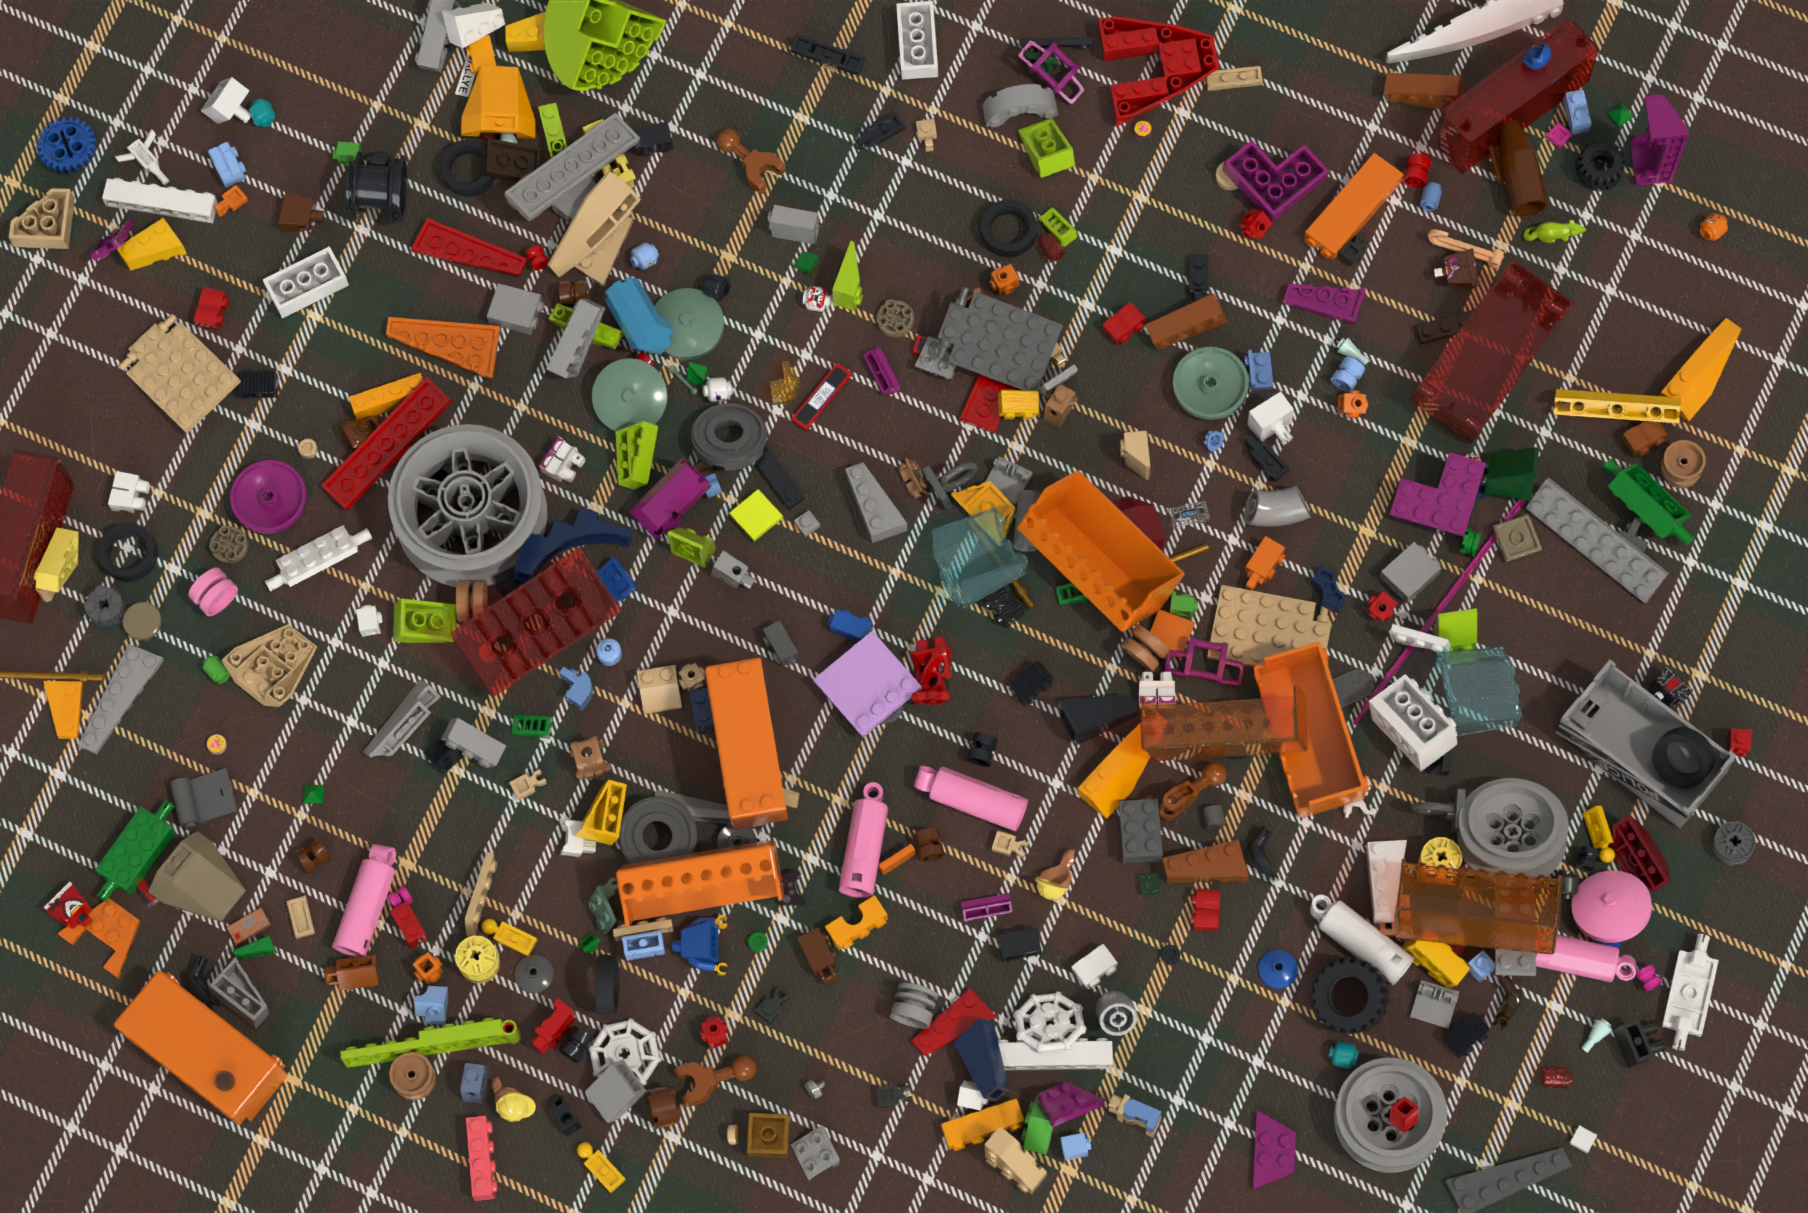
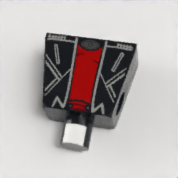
M1665 666L1647 691L1671 709L1683 704L1693 692V689Z

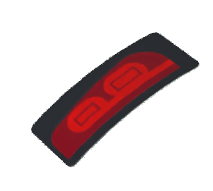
M145 876L137 886L136 891L146 906L150 908L160 901L148 893L151 883Z

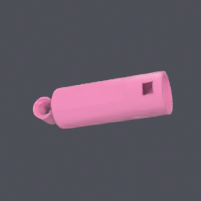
M920 766L914 782V786L917 789L930 792L929 797L931 800L1015 832L1021 824L1028 804L1027 798L946 767H941L937 772V770L931 767Z
M871 782L864 787V799H858L854 802L838 888L840 893L855 898H871L873 896L886 826L888 806L882 802V787L875 782ZM875 791L878 793V796L872 798L868 794Z
M374 844L370 849L369 859H363L332 945V948L338 952L352 957L367 955L395 874V869L391 867L396 858V850L393 847Z
M1535 930L1536 967L1605 982H1612L1615 975L1621 980L1628 981L1636 974L1635 959L1630 955L1619 957V948ZM1624 965H1628L1631 968L1629 970H1624L1621 967Z

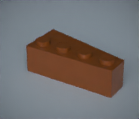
M1387 73L1384 87L1386 101L1392 103H1404L1461 113L1463 110L1465 91L1460 76Z
M1213 293L1146 324V328L1154 346L1157 349H1165L1171 344L1227 325L1229 322L1220 302Z
M1239 840L1162 858V868L1167 883H1248L1249 875Z

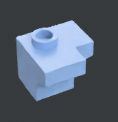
M428 986L427 991L423 995L415 996V1016H425V1023L445 1025L449 1001L448 987Z

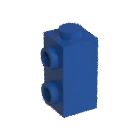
M837 609L835 615L831 614L828 621L831 633L857 643L873 630V623L868 618L853 616V613L848 610L841 611Z

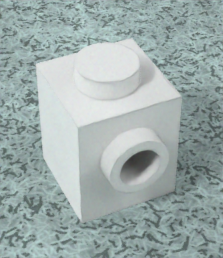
M365 605L361 609H356L359 631L362 637L380 634V623H383L381 612H378L376 607L371 605Z
M964 1080L960 1086L957 1105L981 1110L984 1104L987 1105L988 1099L983 1098L976 1083Z

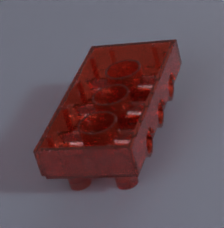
M578 547L449 634L490 696L495 697L622 612V610L580 547ZM563 593L572 597L573 604L570 609H563L559 605V598ZM530 615H536L541 620V626L537 631L530 630L527 626V619ZM498 636H504L509 641V647L505 652H500L495 648V640Z

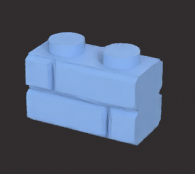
M1584 90L1565 93L1563 103L1570 132L1573 133L1572 135L1589 132L1591 119Z
M225 142L208 151L225 187L245 180L243 172L246 169L242 161H237L236 157L239 155L234 146L230 147L229 143Z
M661 930L622 937L624 954L627 961L652 957L655 954L657 956L665 954Z

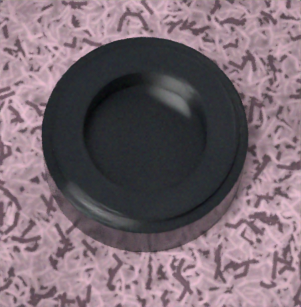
M1174 945L1163 947L1160 954L1162 962L1169 966L1178 963L1180 959L1179 949Z

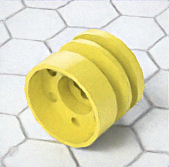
M1437 837L1429 840L1424 845L1418 861V870L1422 878L1428 883L1435 881L1446 885L1452 882L1457 876L1462 863V852L1459 846L1448 838ZM1443 856L1444 860H1442L1441 862L1438 861V858Z
M471 936L464 939L456 949L455 960L466 980L482 984L493 979L499 971V955L489 939L483 936ZM477 954L479 959L475 960L474 955Z

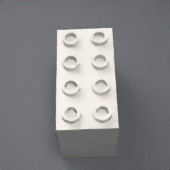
M1406 674L1369 700L1371 718L1374 723L1420 771L1457 745L1456 724L1453 719L1447 718L1442 708L1438 704L1434 705L1428 693L1422 692L1417 682L1413 678L1410 679Z

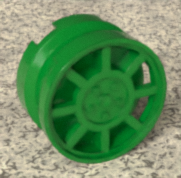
M1467 527L1460 549L1461 554L1472 553L1471 557L1475 556L1482 531L1476 533Z

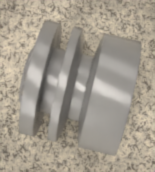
M899 983L897 988L899 992L896 993L895 997L901 1002L893 1003L890 1018L907 1026L921 1029L929 1028L933 1014L926 1009L935 1008L936 1004L934 1002L937 1001L938 994L922 985Z

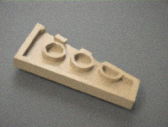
M626 216L620 225L596 249L574 266V269L600 286L605 287L606 280L613 269V264L620 253V248L627 237L633 219Z
M486 852L465 916L467 938L475 936L482 909L486 902L487 891L491 887L492 873L496 872L497 868L494 853Z

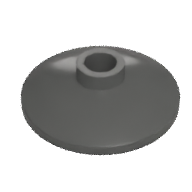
M731 824L721 830L717 840L719 849L735 846V841H740L741 845L757 842L756 835L751 828L734 830Z
M529 955V957L526 956L517 964L514 973L515 981L527 993H540L551 985L554 978V970L549 960L545 957ZM531 970H537L535 975H530Z

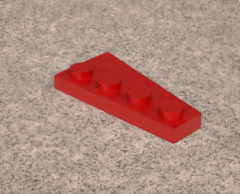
M970 988L930 1024L929 1028L920 1032L912 1040V1043L924 1056H927L958 1039L976 1020L982 1018L993 1021L997 1019V1016Z

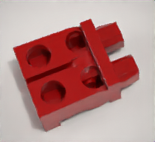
M558 998L553 1004L556 1010L549 1019L542 1022L541 1028L537 1027L535 1029L537 1036L531 1042L534 1048L543 1055L550 1047L553 1049L557 1047L558 1044L556 1042L561 1040L578 1018L574 1010Z

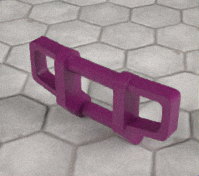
M1029 41L1018 53V58L1033 73L1036 72L1053 88V91L1060 95L1069 105L1073 104L1084 91L1082 85L1073 76L1081 66L1078 63L1075 64L1057 47L1058 45L1055 42L1045 50L1034 41ZM1029 46H1033L1043 53L1034 64L1030 63L1023 56V53ZM1051 53H1054L1070 68V71L1059 83L1040 67ZM1070 79L1079 89V92L1073 99H1069L1061 91Z
M1190 636L1188 651L1170 650L1167 655L1165 672H1171V674L1180 675L1185 678L1191 676L1213 680L1219 684L1240 685L1244 663L1226 658L1229 643L1223 642V644L1203 641ZM1194 647L1221 651L1217 673L1191 669ZM1171 656L1187 657L1184 671L1169 666ZM1225 664L1240 668L1238 679L1223 678Z

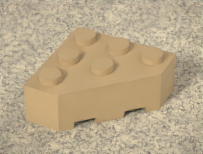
M52 188L41 200H37L30 205L21 216L15 217L11 221L9 240L13 247L69 249L75 201L71 190Z
M999 1126L985 1143L986 1162L993 1168L996 1166L1002 1170L1001 1174L1008 1180L1013 1179L1018 1183L1017 1187L1024 1193L1028 1191L1032 1194L1045 1179L1047 1172L1041 1166L1037 1168V1163L1027 1150L1022 1152L1020 1143Z

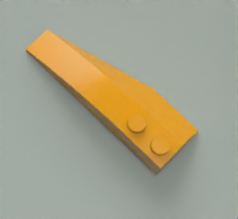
M1727 318L1701 344L1660 394L1663 397L1681 398L1680 417L1688 423L1712 395L1741 331L1739 326Z
M1155 710L1150 713L1078 787L1077 795L1104 818L1108 819L1118 808L1119 801H1124L1135 788L1169 722Z

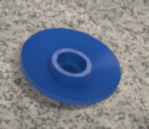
M1272 950L1266 953L1260 960L1258 967L1259 976L1271 988H1286L1295 981L1298 974V965L1290 953L1283 950ZM1278 964L1282 966L1280 971L1275 969V966Z

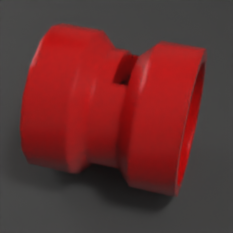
M541 245L532 246L525 252L527 259L531 261L530 265L534 271L548 266L549 260L544 255V249Z

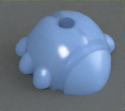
M1216 430L1208 431L1205 435L1204 444H1206L1209 451L1214 452L1223 445L1224 433Z

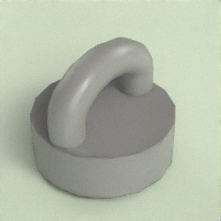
M810 1079L805 1083V1088L813 1099H817L822 1096L820 1089L824 1087L825 1082L819 1081L815 1083Z

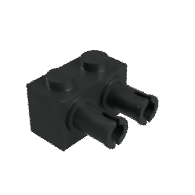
M1636 1020L1621 1025L1612 1031L1627 1068L1645 1063L1653 1058L1654 1054L1665 1051V1045L1659 1046L1664 1043L1661 1039L1648 1043L1646 1035L1657 1033V1026L1652 1027L1656 1024L1653 1020L1644 1024H1640V1021Z

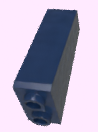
M980 1018L966 1032L959 1036L954 1045L983 1098L996 1102L1009 1090L994 1023Z

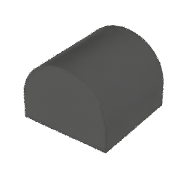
M1212 805L1202 809L1206 830L1225 826L1221 805Z

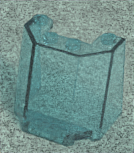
M996 508L932 530L933 556L941 570V573H939L941 581L956 607L966 608L1026 574L1027 557L1020 552L1014 553L1011 541L1007 540L1003 534L1004 517L997 512Z
M1503 647L1436 653L1433 667L1440 668L1451 718L1456 724L1457 736L1518 726L1520 719H1522V711L1518 700L1520 688L1519 684L1515 683L1514 676H1516L1515 667L1510 664L1508 653L1505 652Z

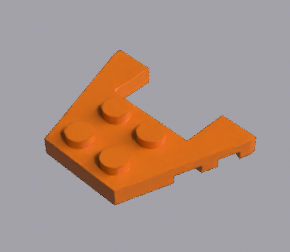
M108 898L107 902H102L92 909L89 914L92 921L87 927H83L81 924L74 929L66 927L58 935L73 946L85 930L93 934L115 950L103 968L119 979L123 964L128 957L129 948L133 944L139 928L140 920Z

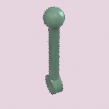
M676 366L670 367V373L675 374L691 390L692 395H696L698 393L697 388H693L678 373Z

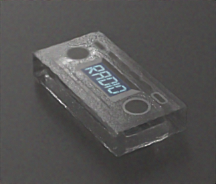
M1206 501L1168 509L1173 528L1210 520Z

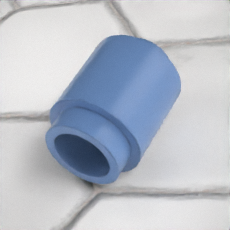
M1429 182L1424 187L1420 205L1424 210L1433 211L1438 209L1442 194L1439 184Z

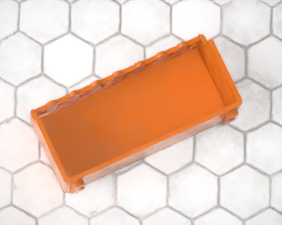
M1075 471L1046 487L1036 503L1029 507L1017 526L1018 531L1122 632L1159 611L1185 575L1163 551L1080 471Z
M1319 642L1265 657L1263 664L1254 667V677L1299 818L1364 800L1365 792L1369 791L1366 776H1362L1328 668L1329 658L1326 648H1322Z
M761 657L707 666L705 674L732 828L739 830L788 820Z
M774 840L626 864L621 866L616 872L626 927L636 920L778 896V901L784 898L781 871Z
M157 971L114 1022L115 1028L122 1035L237 1125H240L245 1118L251 1122L287 1078V1073L284 1071L285 1065L282 1063V1060L274 1054L270 1056L181 987L177 979L169 972L165 974L162 971Z

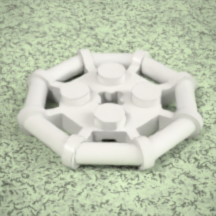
M1058 991L1053 994L1030 995V998L1013 1014L1017 1028L1016 1037L1018 1040H1023L1037 1049L1039 1053L1061 1049L1067 1051L1078 1037L1086 1032L1081 1004L1074 1003ZM1052 1001H1054V1004H1052V1003H1044L1042 1006L1040 1005V1003H1042V1002H1052ZM1059 1003L1068 1007L1070 1010L1065 1011L1064 1009L1059 1007ZM1032 1006L1035 1007V1011L1031 1015L1026 1014ZM1075 1016L1076 1025L1070 1024L1069 1018ZM1053 1021L1054 1025H1046V1022ZM1024 1022H1028L1030 1024L1029 1029L1025 1030ZM1068 1032H1072L1066 1039L1064 1038ZM1033 1035L1034 1037L1038 1038V1039L1041 1040V1041L1039 1042V1041H1037L1036 1039H1034V1038L1031 1037V1036ZM1051 1039H1055V1041H1059V1042L1046 1043V1042H1050Z
M632 1018L613 1024H604L595 1041L588 1049L595 1078H599L612 1063L624 1060L632 1072L637 1075L640 1083L646 1085V1081L658 1063H661L656 1033L649 1031ZM627 1028L624 1034L614 1036L612 1033L613 1031ZM632 1029L643 1035L644 1038L641 1040L631 1035ZM609 1035L611 1038L605 1048H601L600 1045L606 1036ZM646 1042L649 1043L651 1056L645 1055L643 1044ZM623 1049H626V1052H630L627 1059L619 1057ZM598 1053H604L606 1064L600 1066ZM644 1060L650 1061V1063L641 1075V1073L639 1072V1068L642 1066Z

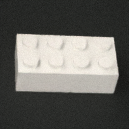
M933 1L896 4L902 79L938 77Z
M330 246L263 279L265 287L282 318L349 286L346 276Z

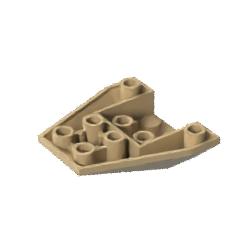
M287 624L234 648L222 659V663L234 682L264 706L280 707L293 695L317 646Z

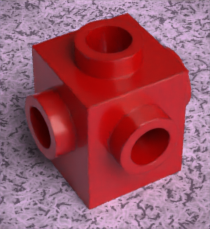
M1251 209L1244 215L1238 225L1246 238L1259 240L1266 234V231L1273 223L1264 211Z
M1381 590L1377 595L1373 594L1367 601L1369 605L1366 608L1369 610L1368 615L1374 620L1380 619L1384 621V619L1388 620L1395 611L1393 609L1398 603ZM1383 604V608L1379 610V605Z
M715 1016L705 1019L704 1023H701L703 1030L699 1032L703 1042H708L710 1050L729 1043L726 1035L729 1029L725 1021L721 1022L720 1017L715 1018Z

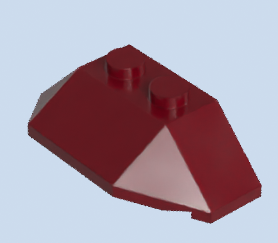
M1130 496L1112 501L1125 516L1162 550L1166 537L1153 504Z
M1630 814L1613 825L1611 849L1615 852V860L1621 870L1640 879L1647 889L1652 892H1656L1670 883L1668 863L1649 832Z

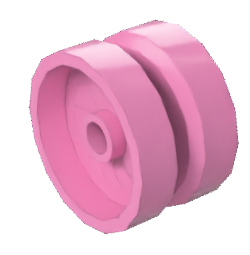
M215 567L202 574L194 582L188 596L195 604L200 605V609L207 616H213L221 612L232 602L238 592V587L230 579H227L226 574L220 568Z

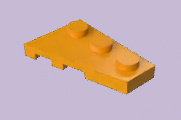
M44 681L58 738L78 739L83 683L77 681Z

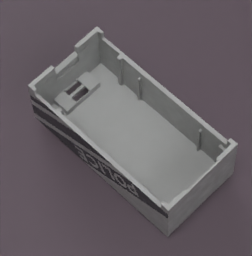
M1609 660L1582 695L1576 699L1562 716L1556 734L1681 829L1728 772L1736 755L1731 751L1728 753L1616 668V664ZM1589 700L1593 702L1585 713L1581 712V709ZM1597 705L1599 709L1589 718L1587 716L1588 713ZM1686 727L1696 730L1709 741L1714 751L1715 761L1712 771L1699 785L1692 788H1678L1670 785L1659 776L1653 765L1652 753L1656 743L1666 732L1674 728ZM1682 742L1668 745L1667 757L1675 769L1683 773H1694L1699 770L1700 759L1697 752L1691 746Z

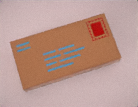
M259 908L231 924L227 929L236 945L270 927L271 924L262 908Z

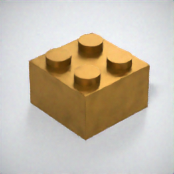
M749 1113L748 1157L788 1159L789 1114Z

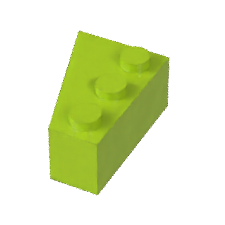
M641 421L615 432L618 485L634 490L648 485L658 431L657 425Z

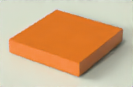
M1159 609L1150 632L1157 636L1169 650L1185 651L1195 622Z

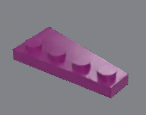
M1288 284L1283 303L1355 325L1366 289L1359 288V290L1348 287L1340 289L1331 288V286L1313 287V285Z

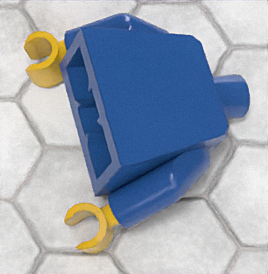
M720 915L717 919L714 917L697 918L688 928L681 931V940L673 941V951L681 952V956L687 959L690 965L699 970L716 971L720 976L726 975L725 972L719 971V967H728L727 964L720 963L715 965V963L718 962V928L725 929L728 925L727 923L721 924L719 921L726 920L727 917Z

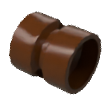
M586 280L575 281L574 284L571 281H559L560 304L572 305L573 302L576 303L580 299H588Z
M926 828L914 834L916 845L920 847L918 853L921 862H930L945 856L943 845L939 843L941 837L938 828Z
M319 838L309 843V848L303 847L295 852L308 874L317 869L318 864L323 865L331 860ZM313 853L315 859L310 861L308 856Z

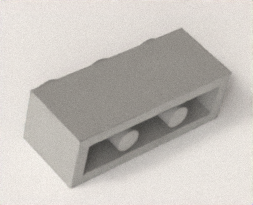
M459 718L450 720L441 740L446 742L445 745L454 750L456 748L462 751L463 756L478 760V764L485 768L497 766L506 745Z

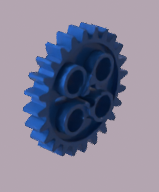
M63 116L62 121L56 118L55 124L49 122V128L43 127L45 133H39L42 139H37L39 144L36 146L39 152L38 155L42 158V163L46 164L48 169L52 167L54 172L59 169L61 174H63L65 169H67L68 173L71 174V169L73 168L78 172V166L85 168L83 163H91L89 157H95L92 152L97 151L95 133L92 132L91 126H88L86 121L81 123L80 118H77L75 121L72 116H70L69 120H66L65 116ZM61 132H64L65 138L68 142L73 158H70L65 143L62 139ZM76 132L73 136H69L70 133ZM65 154L63 157L58 158L59 155Z

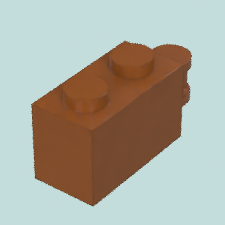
M376 955L336 960V966L327 967L323 970L325 983L327 985L339 984L340 990L379 986V970Z

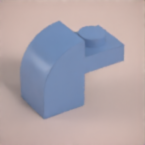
M563 667L559 672L560 677L572 686L565 694L566 700L583 711L593 696L591 680L584 671L579 676L572 668L568 670Z

